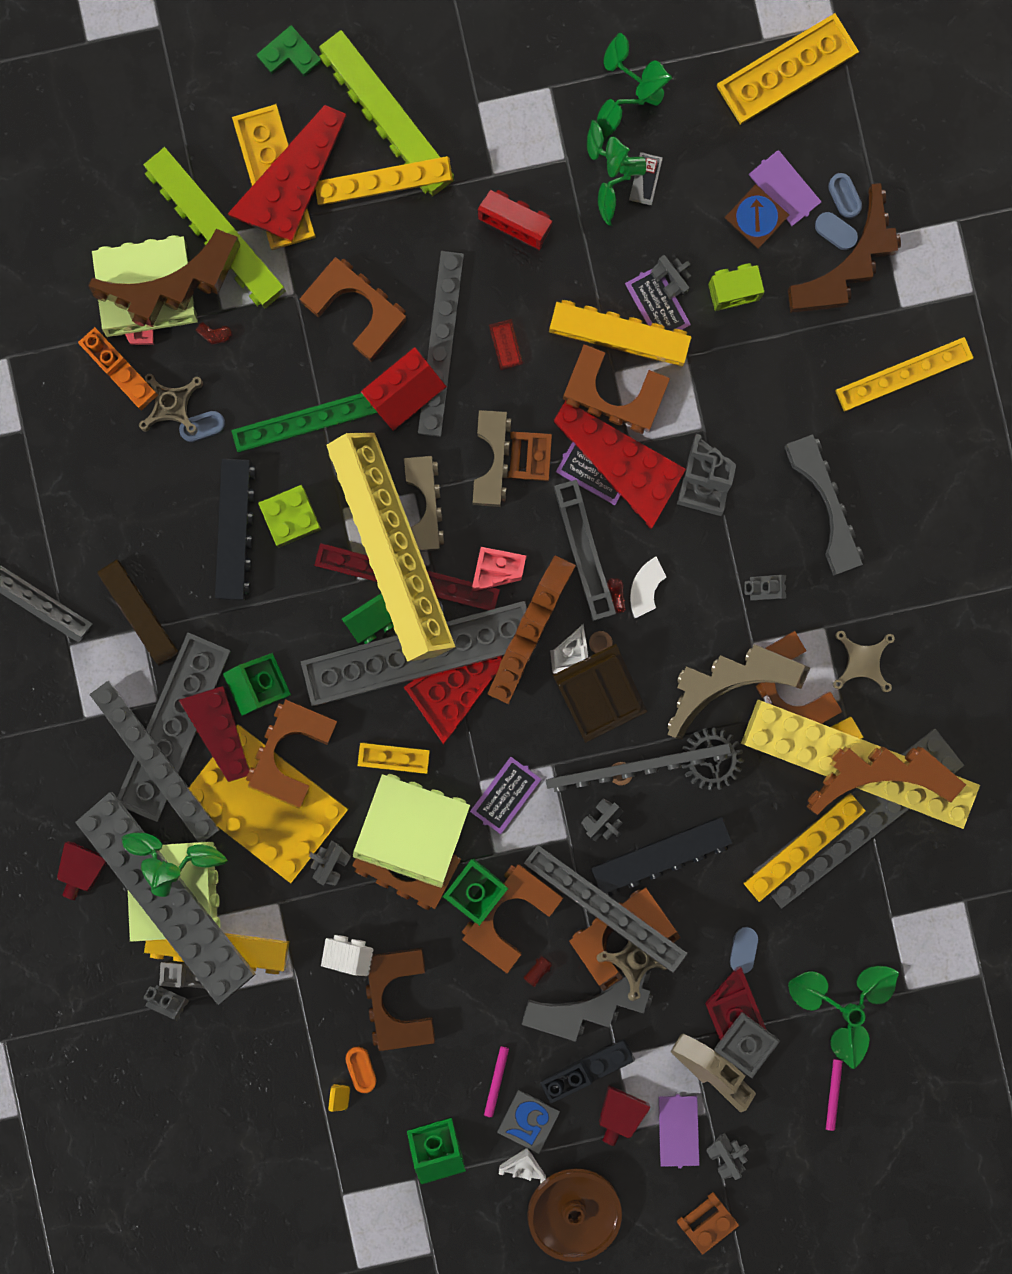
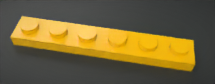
M446 156L320 180L316 186L318 205L453 181L450 158Z
M965 337L835 391L845 412L973 359Z
M849 793L743 884L760 902L866 812V810Z

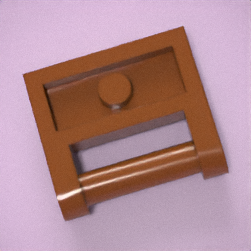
M510 432L512 448L510 471L507 472V478L549 481L552 434ZM521 440L528 441L526 472L519 471Z
M714 1192L709 1194L708 1199L686 1217H681L676 1221L702 1255L739 1226ZM713 1206L718 1209L692 1230L690 1225Z

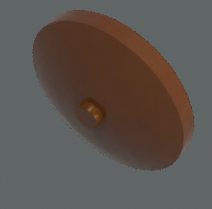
M584 1169L563 1170L544 1180L533 1193L527 1213L530 1232L536 1244L548 1255L559 1260L571 1262L590 1259L607 1249L617 1236L622 1220L621 1204L612 1185L599 1174Z

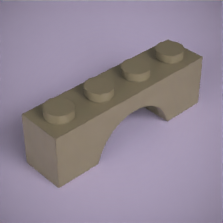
M479 410L477 434L478 437L487 441L492 447L494 462L487 474L474 480L473 505L501 507V501H506V488L502 487V478H507L508 465L504 464V455H509L510 442L505 441L506 432H510L511 419L507 418V412Z
M432 456L404 458L406 483L418 488L426 498V512L423 518L411 527L420 552L440 550V545L444 544L443 531L438 529V522L442 521V511L436 505V499L440 498V487L435 485L434 476L438 475V463L433 462Z

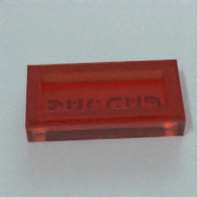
M509 319L490 324L489 328L500 370L523 365L512 320Z

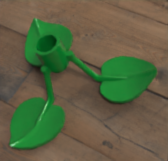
M618 33L609 44L604 56V66L609 71H614L618 66L640 83L636 89V95L639 99H619L616 103L613 99H609L604 103L597 117V123L602 130L604 142L615 131L621 121V104L644 105L647 102L657 106L664 97L662 87L672 79L664 66L656 60L646 66L642 73V79L627 69L622 61L628 56L629 42L622 33Z
M592 120L587 136V151L590 158L597 160L599 154L606 156L607 171L610 177H616L618 172L624 174L622 177L609 181L608 185L602 183L599 189V211L603 220L610 226L612 225L611 220L616 206L613 185L624 180H630L631 176H643L646 172V160L644 157H628L627 154L630 149L624 146L616 137L609 138L605 152L602 149L604 142L602 130L599 124Z
M130 833L121 837L122 845L128 852L139 856L152 855L153 858L142 861L141 870L145 879L152 887L151 892L159 897L169 896L172 882L177 881L188 861H191L195 866L205 868L219 866L228 861L215 848L197 844L187 848L189 856H186L180 866L177 867L172 863L157 859L155 851L162 849V843L153 835Z
M872 966L865 969L857 979V986L863 991L860 994L859 1005L848 1004L845 1007L825 996L828 991V982L818 972L809 971L791 979L788 987L793 1000L803 1009L817 1010L822 1004V999L843 1012L844 1019L849 1023L848 1028H839L834 1032L831 1038V1048L839 1059L843 1060L850 1068L855 1069L863 1060L869 1046V1034L861 1026L866 1018L863 1011L865 1008L863 1005L864 997L866 996V999L872 1004L887 1002L895 991L899 972L887 966Z

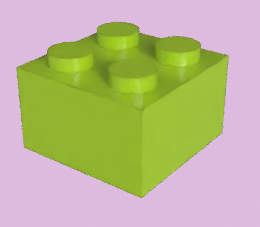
M751 263L738 266V270L729 272L728 269H723L715 272V275L712 276L708 284L715 311L760 301L764 294V288L758 265L751 266Z
M302 485L258 503L275 544L279 548L321 530Z

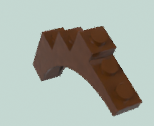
M881 183L872 184L868 189L869 206L867 220L862 236L853 252L839 266L826 275L803 284L790 286L788 289L790 313L845 307L848 304V300H851V288L846 286V284L870 281L873 278V274H876V263L871 258L892 256L898 252V248H901L900 234H896V228L886 229L889 226L888 212L884 213L886 191L882 190Z
M216 229L206 246L194 259L165 277L134 284L112 283L92 278L89 288L96 299L106 302V300L112 301L117 307L127 310L135 324L145 326L146 324L153 327L164 303L173 310H178V308L186 310L196 287L207 294L211 292L218 294L240 248V243L237 236Z

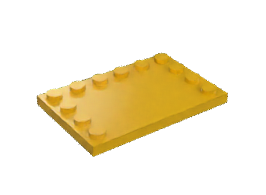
M238 724L237 730L249 769L251 767L255 769L259 761L255 757L260 746L265 747V744ZM275 752L274 762L282 774L309 785L300 809L249 788V781H246L247 777L228 782L212 757L190 785L189 789L221 830L288 882L292 883L311 859L309 857L310 852L315 853L349 809Z

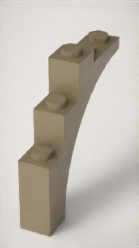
M755 644L746 654V665L720 655L719 659H716L712 665V676L686 666L685 670H682L678 677L679 685L677 687L685 691V694L681 695L677 702L678 710L675 717L673 716L669 721V732L667 735L682 740L688 727L701 710L711 701L732 689L753 683L765 682L780 683L802 689L810 667Z

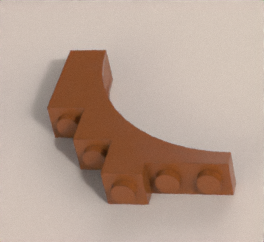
M556 555L554 556L521 619L513 639L506 649L488 695L509 704L576 565Z
M844 746L843 749L838 748L831 757L833 761L830 765L837 771L835 773L831 772L824 779L823 783L825 785L819 792L816 790L809 797L807 808L818 815L829 803L845 792L858 786L880 781H901L920 785L952 803L966 784L929 752L919 746L916 749L912 748L906 754V761L904 763L882 746L880 749L875 748L870 753L868 763L850 748Z

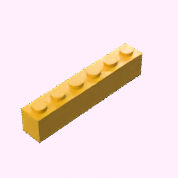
M562 300L561 303L556 302L549 329L550 333L682 367L685 363L691 336H688L686 331L674 329L673 332L664 329L665 326L656 323H651V326L642 324V320L629 317V320L622 319L619 314L614 312L602 314L597 312L598 309L590 306H584V309L575 307V303L567 300Z
M224 933L253 971H256L257 968L266 969L265 973L278 975L280 971L286 969L289 941ZM167 939L146 941L144 953H150V958L164 959L165 955L172 956L173 961L184 962Z

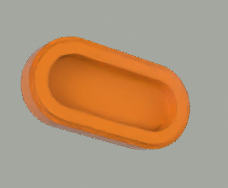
M356 1046L351 1048L346 1055V1064L353 1085L358 1092L369 1093L375 1088L377 1082L370 1056L363 1047Z

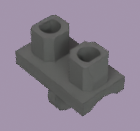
M663 255L659 258L658 264L651 270L650 274L657 282L667 275L671 283L664 287L663 290L669 299L679 294L685 295L688 292L689 286L680 274L685 280H688L691 275L687 269L691 264L688 261L682 264L676 258L672 262L677 268L675 269L667 257Z
M786 575L750 577V581H745V595H750V600L786 599V585L784 584Z
M602 799L596 807L603 814L600 819L596 821L589 814L581 822L587 831L586 834L595 842L601 836L608 840L613 833L618 838L622 835L617 829L623 824L618 818L624 811L615 802L612 804L608 800Z
M331 840L327 849L320 847L317 854L310 852L309 857L314 859L310 868L316 870L312 878L321 885L327 883L335 886L340 879V874L332 870L335 863L337 862L345 866L351 856L343 850V847Z
M158 985L155 988L150 986L144 995V999L147 1000L146 1007L177 1022L184 1010L183 1008L189 1002L188 999Z
M726 1133L719 1135L716 1141L707 1148V1153L712 1160L722 1156L725 1162L718 1167V1172L722 1179L734 1177L737 1180L742 1177L741 1174L746 1170L743 1164L748 1161L744 1155L749 1150L748 1146H739L737 1140L730 1142Z

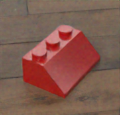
M490 190L478 208V219L540 250L552 227L553 221L550 220V216L542 211L536 213L530 210V206L518 200L516 203L508 199L509 195L500 190L496 192Z
M414 347L364 388L361 393L394 431L447 386Z

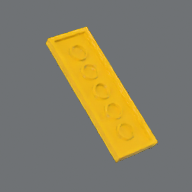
M836 13L719 82L717 88L741 125L853 58L859 51Z
M276 104L232 117L252 186L288 147ZM306 209L293 242L266 232L271 250L316 238L308 209Z

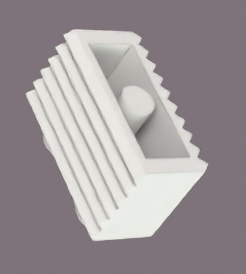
M334 935V939L326 938L321 966L352 975L368 976L374 950L371 947L365 946V941L352 939L351 942H348V937Z

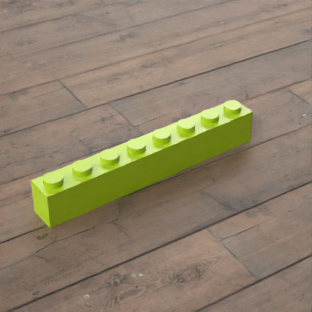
M342 30L319 46L321 51L319 57L327 67L331 65L335 70L333 75L340 85L345 83L349 88L347 93L354 103L359 101L363 107L362 113L368 121L373 119L377 125L376 131L382 139L387 137L392 144L389 147L397 158L401 155L406 162L404 164L440 158ZM453 181L421 186L420 188L425 194L429 192L433 197Z
M165 147L143 164L147 169V172L144 173L153 184L157 182L162 187L160 193L168 202L171 199L177 205L174 209L181 218L187 217L192 223L189 227L197 236L202 234L207 240L204 243L205 246L216 229L238 237L240 248L230 269L237 275L234 277V280L242 289L246 286L251 292L249 297L256 306L261 304L264 308H267L286 292L284 286Z

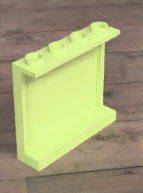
M174 235L158 241L148 239L144 243L139 244L124 243L121 247L114 248L105 246L92 251L95 278L112 283L134 284L165 277L188 263L187 244L184 236ZM193 295L186 310L180 308L173 310L164 303L153 327L146 324L145 326L135 324L128 311L117 307L112 301L106 300V302L98 300L102 330L106 337L198 322Z
M382 774L354 849L353 857L442 888L470 805L466 804V801L461 798L453 797L452 799L444 796V793L434 789L429 791L423 789L418 783H406L400 781V778L395 775L388 774L386 776Z
M214 842L162 845V849L159 851L168 863L179 867L183 859L189 856L187 854L188 847L197 844L208 845L215 849L216 847ZM188 861L181 871L180 878L219 928H221L220 918L217 917V908L220 903L219 895L216 894L218 872L215 870V866L198 867L193 865L191 861ZM128 891L130 941L166 939Z

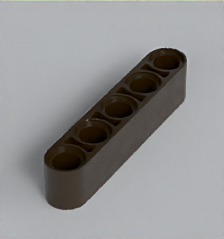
M116 559L97 572L156 664L161 666L178 655L179 652L119 560Z

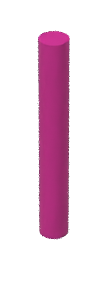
M500 1046L484 1113L487 1117H493L509 1052L507 1047Z
M833 1059L826 1130L835 1131L843 1063V1060Z

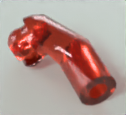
M204 322L196 329V332L212 344L226 342L232 333L231 329L227 326L212 330Z
M611 578L608 580L607 586L611 592L616 613H622L626 610L624 585L620 579Z

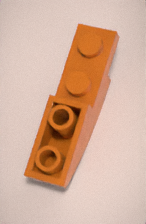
M95 327L78 342L141 411L158 396L151 386Z

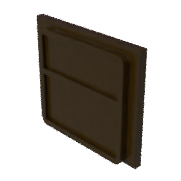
M616 644L553 675L585 743L647 712Z

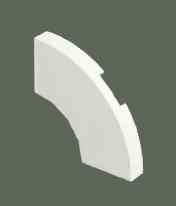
M657 557L648 561L639 570L633 581L630 592V604L634 618L656 609L654 603L655 589L666 578Z

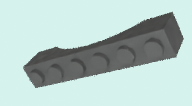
M812 434L786 444L784 448L792 468L803 474L814 484L826 504L830 518V537L825 555L833 576L863 565L861 561L864 560L863 553L860 547L855 546L853 540L856 538L855 532L851 525H847L845 519L847 511L843 503L839 504L836 496L839 495L835 482H831L828 474L831 473L827 460L823 461L820 452L823 450L819 439H815Z
M577 479L554 486L555 495L592 621L614 616L616 612L596 551Z

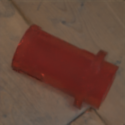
M541 956L540 959H536V964L523 978L535 987L545 973L551 971L550 967L552 964Z

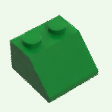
M379 594L342 618L359 644L362 642L364 644L370 643L377 638L375 634L379 631L384 630V632H387L394 628L382 594Z
M273 653L243 663L223 673L241 716L291 695Z
M471 859L443 897L480 926L509 888L479 862Z
M452 1118L407 1131L414 1169L421 1184L466 1171Z

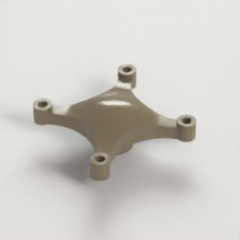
M147 374L145 381L153 387L158 396L155 398V406L148 418L139 423L141 430L147 432L150 426L156 422L173 420L182 423L191 435H195L198 429L188 419L187 404L192 392L203 386L201 378L195 377L188 385L180 388H167L156 382L152 374Z
M838 631L835 636L844 645L847 651L848 662L845 672L838 680L833 682V687L840 689L846 681L852 678L866 677L877 682L881 686L882 691H891V684L887 683L881 675L880 657L884 648L889 643L894 642V635H885L884 639L875 645L861 646L850 641L844 631Z
M630 941L619 953L611 954L603 951L596 957L598 962H612L622 970L630 984L628 998L631 1001L640 998V982L643 975L649 969L661 968L662 970H667V968Z

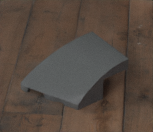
M696 434L693 440L677 504L722 516L727 493L733 483L736 464L729 458L724 457L717 448H712L702 440L700 434Z

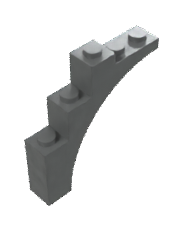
M648 970L643 975L639 986L641 996L635 1001H631L628 998L630 984L624 974L620 981L607 990L577 1002L551 1004L528 1000L522 1025L575 1042L577 1036L582 1037L585 1023H582L583 1019L610 1028L611 1022L615 1023L618 1017L619 1009H616V1005L640 1013H644L645 1008H650L653 995H649L650 989L642 985L643 983H648L651 970Z

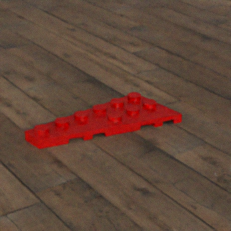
M324 105L230 210L228 216L293 242L346 119V114Z
M565 400L554 419V423L575 443L618 494L630 504L636 514H639L646 522V525L652 529L686 469L586 411L566 404Z
M503 656L419 678L404 687L443 744L447 742L494 679Z

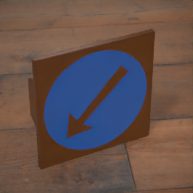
M755 184L725 216V219L759 249L789 217V214Z

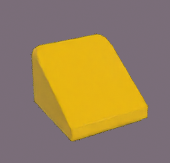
M852 717L831 726L833 729L859 739L863 738Z
M332 1085L329 1111H340L348 1108L349 1086Z

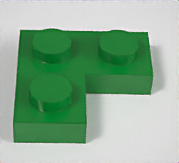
M292 25L256 54L271 74L290 60L305 77L322 62Z

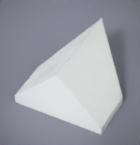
M581 625L554 650H550L553 673H558L588 658L584 625Z
M528 1148L505 1161L499 1167L500 1175L507 1172L512 1173L514 1178L520 1177L529 1181L532 1178L540 1179V1183L546 1180L543 1170Z

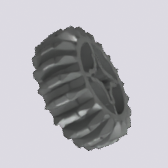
M704 728L702 729V737L698 732H695L694 736L697 740L694 742L691 738H688L687 742L691 744V747L683 746L682 749L684 751L696 750L702 742L705 744L704 748L713 747L711 739L728 744L732 740L733 735L729 734L725 739V730L722 729L719 735H716V728H712L711 735H708L707 729ZM735 741L731 744L732 753L727 754L728 758H731L730 765L723 775L720 776L719 765L723 760L715 761L716 764L714 766L710 762L691 765L690 761H688V763L682 764V768L689 767L690 769L685 773V776L694 775L691 780L692 784H695L698 779L701 780L699 783V788L701 789L704 787L705 782L708 783V790L713 789V783H716L718 790L722 789V781L726 786H729L730 782L727 779L729 776L733 780L737 779L733 771H742L740 767H736V762L743 763L744 760L737 759L736 755L742 754L743 750L735 751L734 747L739 745V742ZM708 766L713 778L703 777L697 772L695 767Z

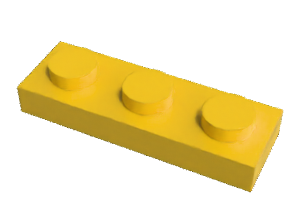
M360 743L358 766L427 774L430 750Z

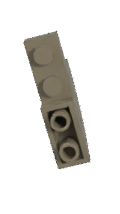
M681 1034L670 1052L702 1083L708 1081L738 1111H746L756 1093L743 1081L745 1075L713 1049L690 1036Z

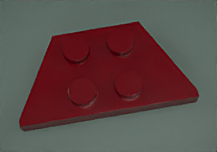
M738 966L705 1003L720 1040L742 1012L766 1029L742 967Z

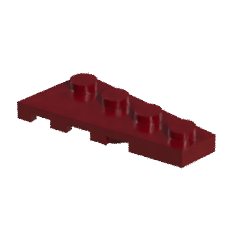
M224 686L180 699V704L227 781L231 782L247 777L250 771Z

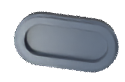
M835 174L828 185L832 198L843 217L854 218L862 209L860 197L851 178L847 174Z
M822 213L816 219L815 229L817 233L839 249L849 250L856 244L858 239L856 230L833 213Z
M209 411L188 418L198 429L195 435H191L182 423L180 424L179 432L186 441L196 442L221 433L225 428V419L219 412Z
M742 927L736 931L730 956L731 968L735 970L738 966H741L744 974L753 968L758 944V935L752 928Z

